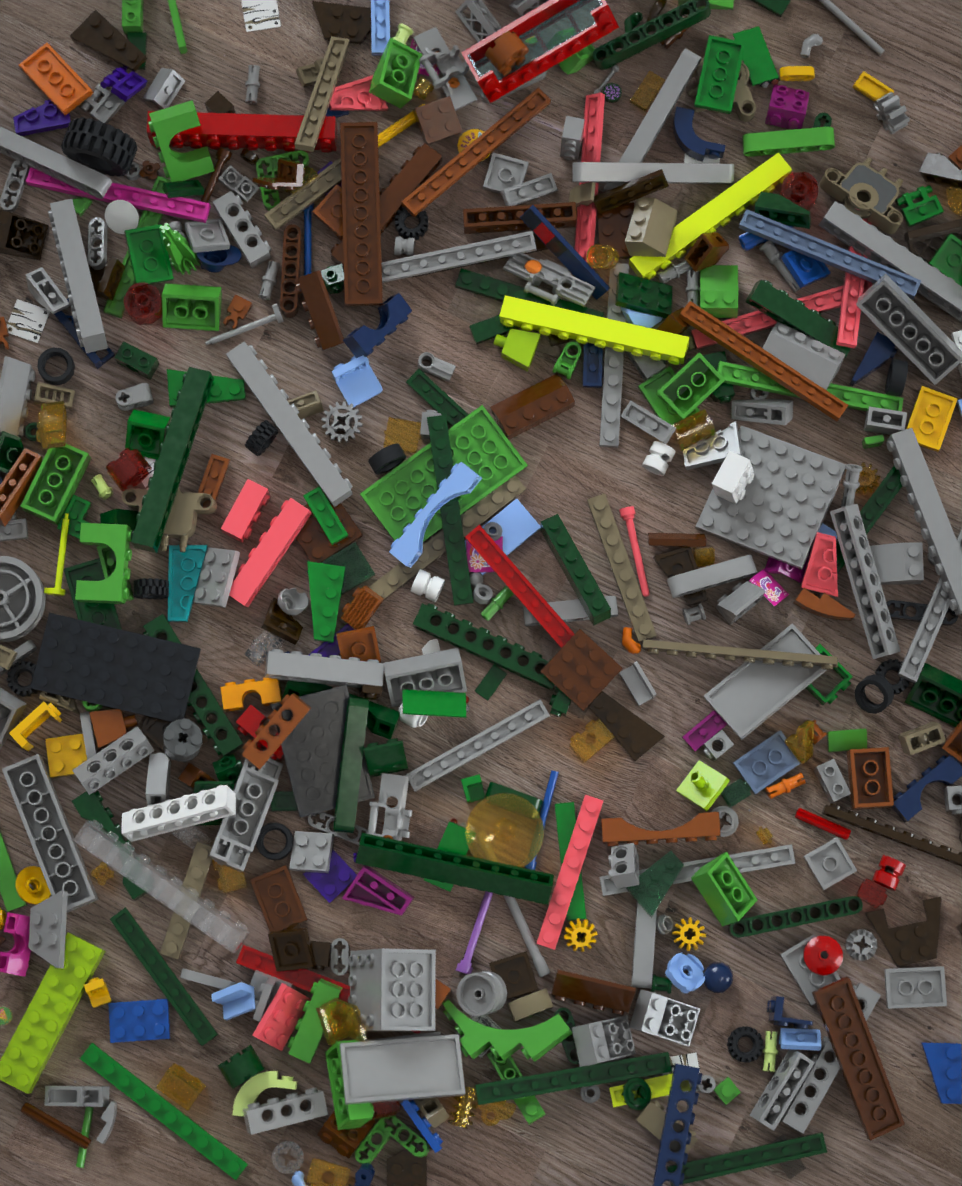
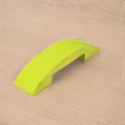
M673 1073L644 1079L650 1087L651 1099L669 1095ZM684 1080L680 1085L683 1092L689 1091L691 1088L687 1080ZM625 1084L609 1088L613 1108L627 1105L624 1103V1096L621 1095ZM637 1090L632 1091V1093L634 1094V1098L639 1097V1095H637Z

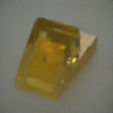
M806 720L797 728L796 734H791L784 741L799 762L803 764L813 757L814 721Z

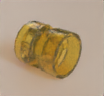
M596 244L588 249L586 259L592 268L609 270L617 265L619 255L613 246Z

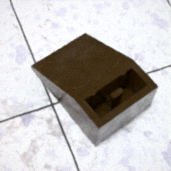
M0 209V253L40 261L48 225Z

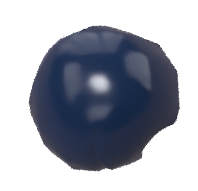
M723 962L711 963L703 974V977L705 976L704 984L706 988L713 993L725 992L733 982V971L729 965Z

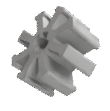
M893 92L882 96L873 104V108L879 113L876 115L877 119H882L883 128L886 131L889 130L890 134L904 128L910 122V118L904 113L907 111L905 105L900 106V98L897 95L894 96Z

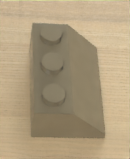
M656 198L637 199L625 238L629 255L666 257L678 211Z

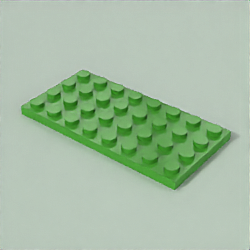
M483 405L448 429L453 466L463 462L482 477L471 493L458 496L460 515L528 466ZM431 444L426 445L360 493V496L394 541L397 538L400 539L404 534L403 529L409 523L412 524L416 519L414 517L415 514L427 505L426 501L430 495L437 492ZM440 509L429 522L423 542L443 529Z

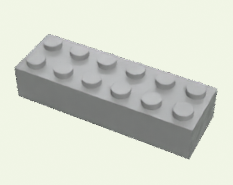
M884 274L858 298L856 305L934 385L962 362V351L887 274Z

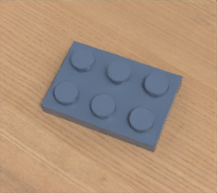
M779 730L734 761L733 765L754 795H756L803 761L782 731Z

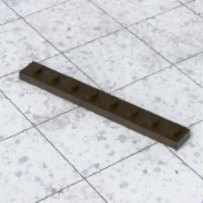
M832 803L825 805L821 813L823 815L962 867V852L956 854L951 852L952 849L947 846L940 845V847L932 845L933 841L925 838H922V840L914 838L915 835L910 832L903 831V833L896 831L894 826L885 824V826L877 824L878 821L873 818H860L859 813L848 810L847 813L842 811L840 806Z

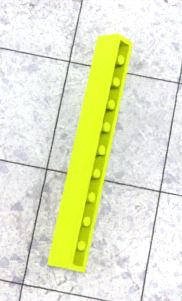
M778 152L676 225L672 232L666 257L633 256L629 259V266L638 277L648 280L652 279L659 269L662 268L664 270L669 267L673 259L683 257L687 253L686 250L693 247L702 233H715L719 226H726L733 216H740L744 213L747 206L750 204L752 206L755 205L761 192L772 193L776 189V185L786 183L790 179L791 167Z
M506 295L499 315L500 323L507 327L518 326L525 331L535 330L547 336L550 334L557 335L558 338L564 340L569 338L575 339L581 344L588 342L599 348L610 347L617 352L627 351L635 356L645 355L656 361L663 359L674 365L684 364L689 346V337Z

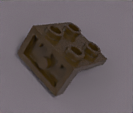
M110 257L104 268L95 270L89 265V270L96 297L113 301L125 266L117 258Z

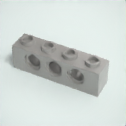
M230 191L212 201L216 212L251 269L271 258V247L267 241H262L260 229L257 225L253 226L251 223L253 219L248 210H243L241 206L243 202L238 194L235 196ZM234 210L239 212L236 216L229 215ZM241 226L248 227L245 232L239 231ZM251 241L257 242L255 247L248 246Z
M136 726L72 771L90 795L151 754L154 749L139 727Z
M789 1049L749 1116L774 1131L815 1062L802 1053Z
M317 1088L306 1089L305 1093L300 1095L297 1092L286 1095L285 1099L281 1100L278 1097L267 1100V1103L261 1105L259 1102L247 1105L248 1108L243 1109L247 1133L251 1135L328 1115L324 1093L321 1090H317ZM303 1100H307L308 1107L302 1111L300 1103ZM284 1105H288L289 1112L283 1116L281 1108ZM265 1110L270 1112V1117L267 1120L262 1119V1112Z

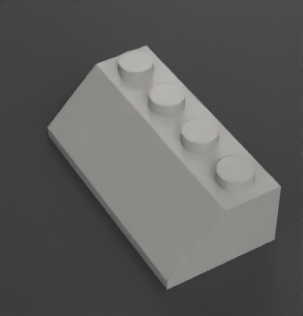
M780 322L776 323L763 346L764 350L825 390L828 389L846 355Z
M7 356L4 358L0 378V434L2 431L21 438L24 436L25 430L23 425L24 418L27 419L29 412L27 402L32 397L30 386L31 382L35 380L36 373L30 364Z
M459 648L383 663L392 707L402 704V689L456 693L467 692Z

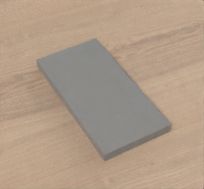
M793 623L760 649L821 655ZM755 660V663L744 662L706 693L704 699L734 733L743 740L827 670L821 669V666L814 665L813 668H804L802 664H794V666L790 667L783 666L781 662H774V665L763 664V661Z
M459 1034L340 1043L339 1045L345 1105L465 1095Z

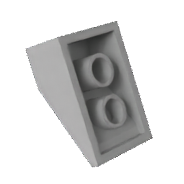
M922 542L870 546L881 585L921 584L924 581Z
M748 581L744 584L739 582L732 588L734 592L729 596L724 594L717 600L719 604H717L716 609L729 625H732L758 604L766 591Z
M0 688V749L9 737V733L20 720L27 703Z

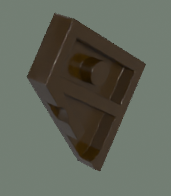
M273 598L261 628L296 645L303 627L297 620L293 619L292 615L283 612L277 604L278 600Z

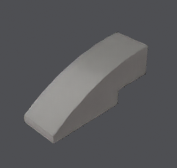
M45 1086L44 1106L108 1107L110 1086Z

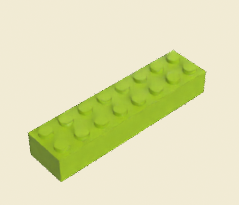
M68 932L66 934L64 968H56L51 964L0 1060V1080L27 1094L32 1093L85 992L84 984L91 980L106 952L105 950Z

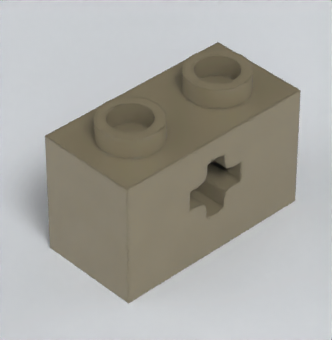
M933 721L898 735L903 752L908 755L916 754L946 742L940 723Z

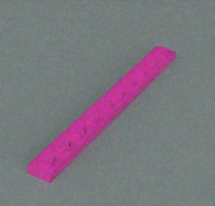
M30 167L26 179V184L29 186L109 203L115 200H125L137 209L206 223L211 208L210 203L183 197L168 198L164 193L112 183L105 196L99 199Z

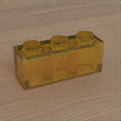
M64 401L41 404V411H38L37 442H41L42 449L65 446L67 413Z

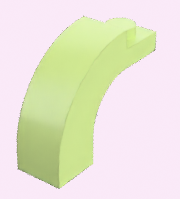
M267 1071L253 1076L244 1083L237 1093L232 1115L244 1117L243 1109L248 1108V1104L256 1103L258 1096L264 1090L271 1087L296 1090L298 1081H293L294 1077L282 1076L281 1079H278L279 1071Z

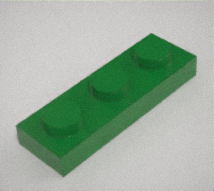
M320 486L303 495L331 545L348 537V533Z

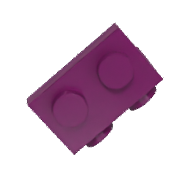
M774 85L765 124L790 130L802 129L809 92L802 89L789 88L784 85Z

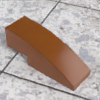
M803 588L794 601V604L803 610L828 619L852 621L856 614L826 593L821 598H818Z

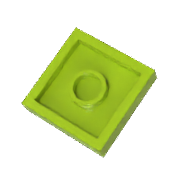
M699 760L676 791L707 812L730 780Z

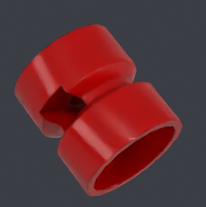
M883 855L879 862L880 870H876L872 881L884 888L895 891L900 881L898 876H902L906 865L892 857ZM889 869L893 871V874L886 872V870Z

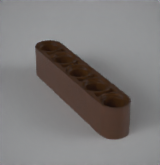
M294 224L286 226L283 239L280 307L282 314L287 318L295 317L299 307V294L295 283H298L297 278L300 277L302 235L300 228ZM291 232L298 234L295 238L288 237ZM290 250L297 252L294 256H289L287 253ZM289 268L296 269L293 274H288L286 271ZM289 286L295 287L293 292L285 291ZM288 304L294 305L292 310L284 309Z

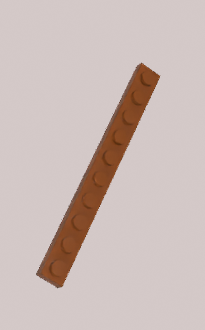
M538 87L402 200L401 205L415 217L551 103V99Z
M689 301L680 313V319L836 422L847 409L848 404L693 302Z

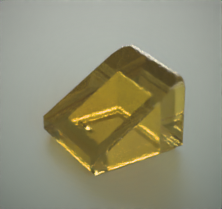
M713 547L695 550L694 559L697 567L714 565L715 549Z

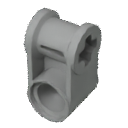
M141 383L122 389L115 396L118 407L123 411L145 407L154 402L148 383ZM123 398L127 399L126 403H123Z

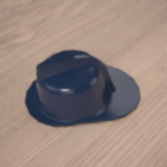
M230 245V249L198 252L196 255L201 261V269L218 273L226 265L239 262L242 253L240 249Z

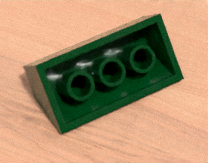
M925 663L917 682L913 683L904 703L956 727L962 720V680Z

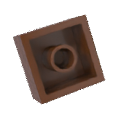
M450 96L413 110L423 141L427 145L463 132Z

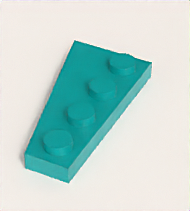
M169 545L168 622H188L208 548L207 545H187L185 553L180 552L179 545Z

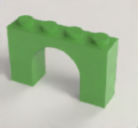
M193 100L149 113L151 121H148L151 133L155 132L156 134L153 139L156 148L160 147L161 149L158 155L161 163L165 162L166 167H163L166 178L170 177L171 182H178L215 171L207 146L185 153L176 152L169 147L171 139L177 133L201 126Z
M81 523L80 543L83 545L110 547L116 556V567L113 573L104 580H77L75 600L88 603L125 604L126 599L129 598L127 580L130 579V568H128V562L132 558V550L129 549L132 540V530L128 525Z

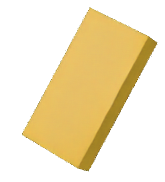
M864 71L853 85L855 90L874 102L889 92L894 93V90Z

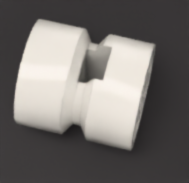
M654 441L649 450L650 455L646 456L642 466L656 475L664 476L669 467L667 462L672 461L676 451L662 442Z
M420 569L413 582L411 592L419 596L425 594V598L436 602L444 586L445 579L438 576L431 578L429 572Z

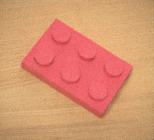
M282 983L255 1029L253 1036L282 1051L293 1033L299 1018L304 1013L303 1008L306 1001H311V999Z

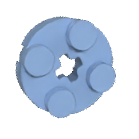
M678 953L668 962L665 971L666 977L681 992L695 991L705 981V976L703 977L704 967L694 955ZM683 970H688V975H686L683 972Z

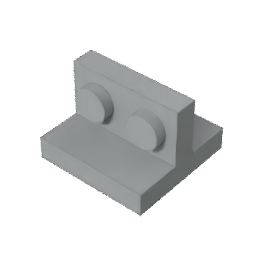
M256 970L250 983L251 986H254L255 1009L252 1010L255 1013L253 1019L261 1021L282 983L291 988L293 984Z

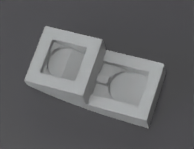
M115 1101L110 1102L101 1116V1119L107 1123L96 1140L102 1144H105L115 1123L117 1114V1102Z

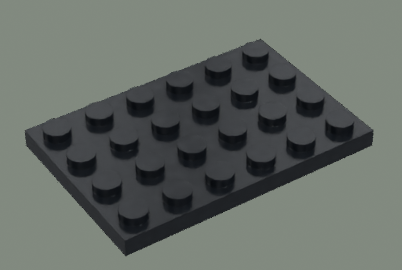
M347 685L300 696L299 698L308 704L311 709L281 744L300 818L336 808L347 704L350 697ZM280 702L271 704L272 711L274 709L278 711L282 707ZM284 710V719L291 720L293 713L290 710ZM276 725L277 732H278V735H279V733H280V728H279L278 725ZM364 751L358 802L375 798Z

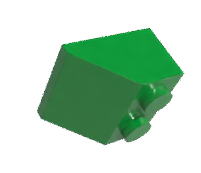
M133 409L127 422L125 453L159 459L160 445L165 441V430L167 425L170 424V417Z

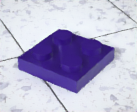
M333 849L329 873L305 872L303 874L329 903L341 894L357 876Z

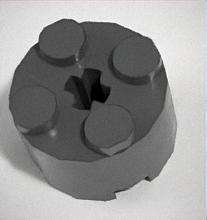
M186 718L171 722L163 734L165 754L173 761H183V763L193 760L199 754L202 747L200 728L190 719ZM179 739H186V743L179 742Z

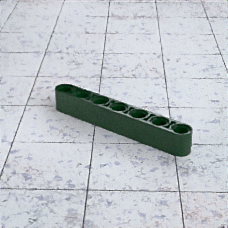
M690 0L597 47L593 51L596 67L600 70L608 69L707 19L711 14L709 0Z
M352 697L348 699L333 826L334 832L354 833L369 699Z
M850 896L748 917L730 924L728 932L734 938H742L854 915L862 910L863 903L859 897ZM850 900H854L857 903L855 911L850 910L848 907ZM831 904H835L838 907L836 915L831 914L829 911ZM812 908H816L819 911L817 919L810 916ZM792 912H797L800 915L798 923L791 920ZM773 916H778L781 919L779 927L772 924L771 919ZM754 920H759L762 923L761 930L757 931L752 927ZM735 924H740L743 927V932L740 935L735 934L733 931Z

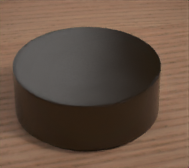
M245 148L240 154L241 158L251 165H256L259 160L255 153Z

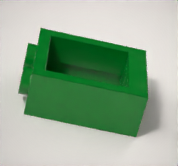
M821 644L815 648L821 655L832 656ZM839 662L838 668L833 667V669L843 680L826 697L812 684L806 687L822 705L826 702L831 704L838 697L836 693L840 689L844 691L851 684L849 680L853 676Z

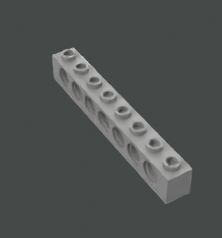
M858 504L832 510L830 514L872 658L876 659L901 652Z
M857 983L856 986L853 984L857 999L863 1004L862 1012L867 1021L881 995L862 983ZM826 1036L821 1040V1051L818 1054L814 1053L811 1058L815 1062L780 1120L802 1134L805 1132L840 1069L830 1039ZM827 1051L832 1052L834 1055V1059L830 1063L824 1059V1054ZM818 1068L824 1072V1077L821 1080H817L814 1076V1072ZM807 1086L814 1088V1095L812 1097L805 1095V1088ZM798 1103L803 1104L805 1108L801 1115L795 1112V1106Z

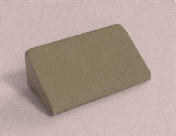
M317 390L288 400L289 404L294 403L300 412L297 414L300 419L324 411Z

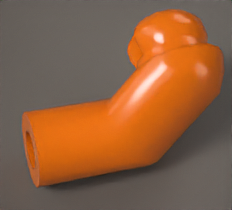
M623 627V647L629 653H639L641 645L632 639L633 628Z

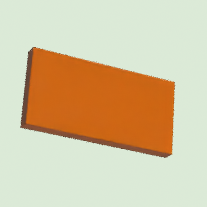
M48 43L44 44L19 64L20 69L64 116L94 94L92 89Z

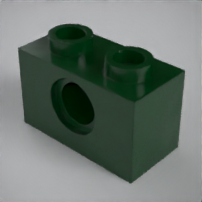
M124 341L114 357L119 365L149 380L152 379L159 366L156 357Z

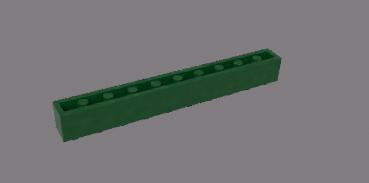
M189 367L187 373H184L183 386L178 391L177 404L172 409V419L165 430L166 438L160 445L159 459L155 460V471L153 477L149 478V489L147 494L143 496V507L141 512L137 514L136 528L132 530L131 543L137 549L153 553L158 551L214 381L210 371Z
M366 833L361 835L355 862L365 866L546 905L549 902L554 880L553 874Z

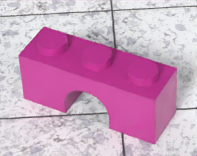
M8 912L4 932L12 934L14 946L9 952H0V972L26 976L32 951L29 949L30 916Z

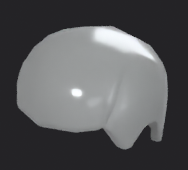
M285 588L279 593L277 603L283 612L295 616L308 607L309 599L305 592L299 593L296 588Z

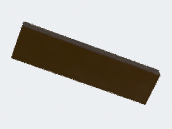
M660 169L595 195L593 202L598 213L601 214L669 187L663 170Z

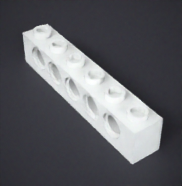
M221 785L210 790H202L199 793L184 795L173 800H165L164 802L150 804L139 809H132L122 813L121 834L130 842L235 815L236 794L227 785Z

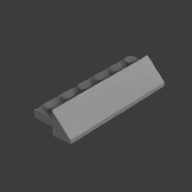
M269 758L259 770L248 759H245L233 791L236 794V814L223 818L209 854L221 866L225 865L239 872L244 871L277 788L278 778L283 767L282 763Z

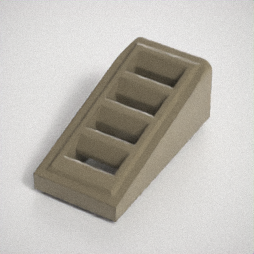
M37 382L33 403L72 409L75 390ZM42 390L45 391L44 398L40 397ZM49 391L53 392L51 400L48 399ZM57 393H61L59 401H55ZM64 394H68L67 403L63 402Z

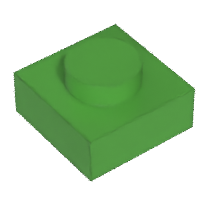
M729 1077L714 1088V1092L725 1105L741 1093Z

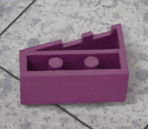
M364 865L342 899L403 915L415 897L371 867Z

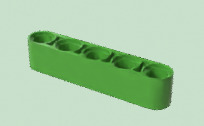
M832 127L758 132L742 136L743 154L748 157L776 155L778 152L779 154L835 148L834 128Z

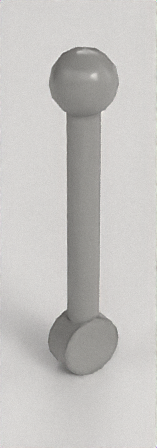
M618 65L612 67V71L599 89L594 90V94L600 93L613 74L619 71Z

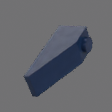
M879 332L876 333L849 385L854 386L883 366L889 358H894L898 349L895 348L896 345L887 336Z

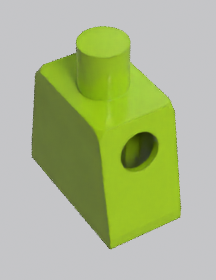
M510 329L507 337L497 334L493 345L503 348L501 353L503 359L528 372L541 334Z

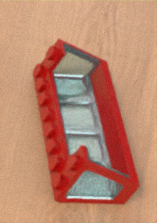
M548 0L461 53L488 101L492 103L619 28V25L606 0ZM508 31L511 33L514 31L528 47L529 52L524 56L526 61L522 65L514 66L509 74L503 76L486 58L485 53L489 47L494 48L496 45L494 41Z

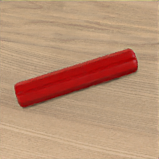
M799 808L795 814V818L847 840L850 836V829L802 808Z

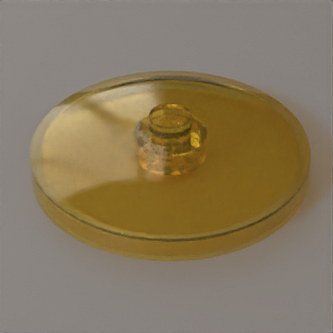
M497 793L482 799L472 809L467 819L465 834L468 848L474 857L522 868L529 864L538 854L543 843L544 827L539 812L527 799L513 793Z

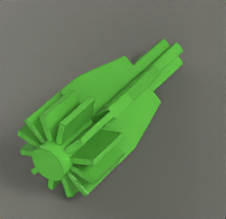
M168 223L160 226L159 229L164 236L165 248L171 256L169 260L177 272L180 271L182 275H184L185 271L190 274V269L196 271L194 265L200 266L199 259L196 253L192 251L186 238L178 231L172 230Z

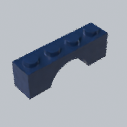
M400 293L389 297L383 302V305L378 307L380 322L376 330L363 325L354 329L343 339L356 358L370 355L374 351L373 347L375 345L379 346L386 340L384 338L386 335L397 330L396 326L408 319L407 315L412 312V309Z
M952 755L940 757L936 761L938 764L933 769L928 767L921 773L923 777L919 781L914 779L906 786L908 788L907 791L903 794L900 791L893 797L894 806H892V809L904 823L922 810L920 797L922 790L927 784L939 782L950 786L962 776V766Z

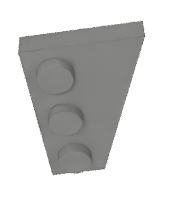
M736 421L731 423L728 428L722 431L718 430L712 437L706 440L702 439L684 449L685 468L690 470L724 462L729 450L742 456Z

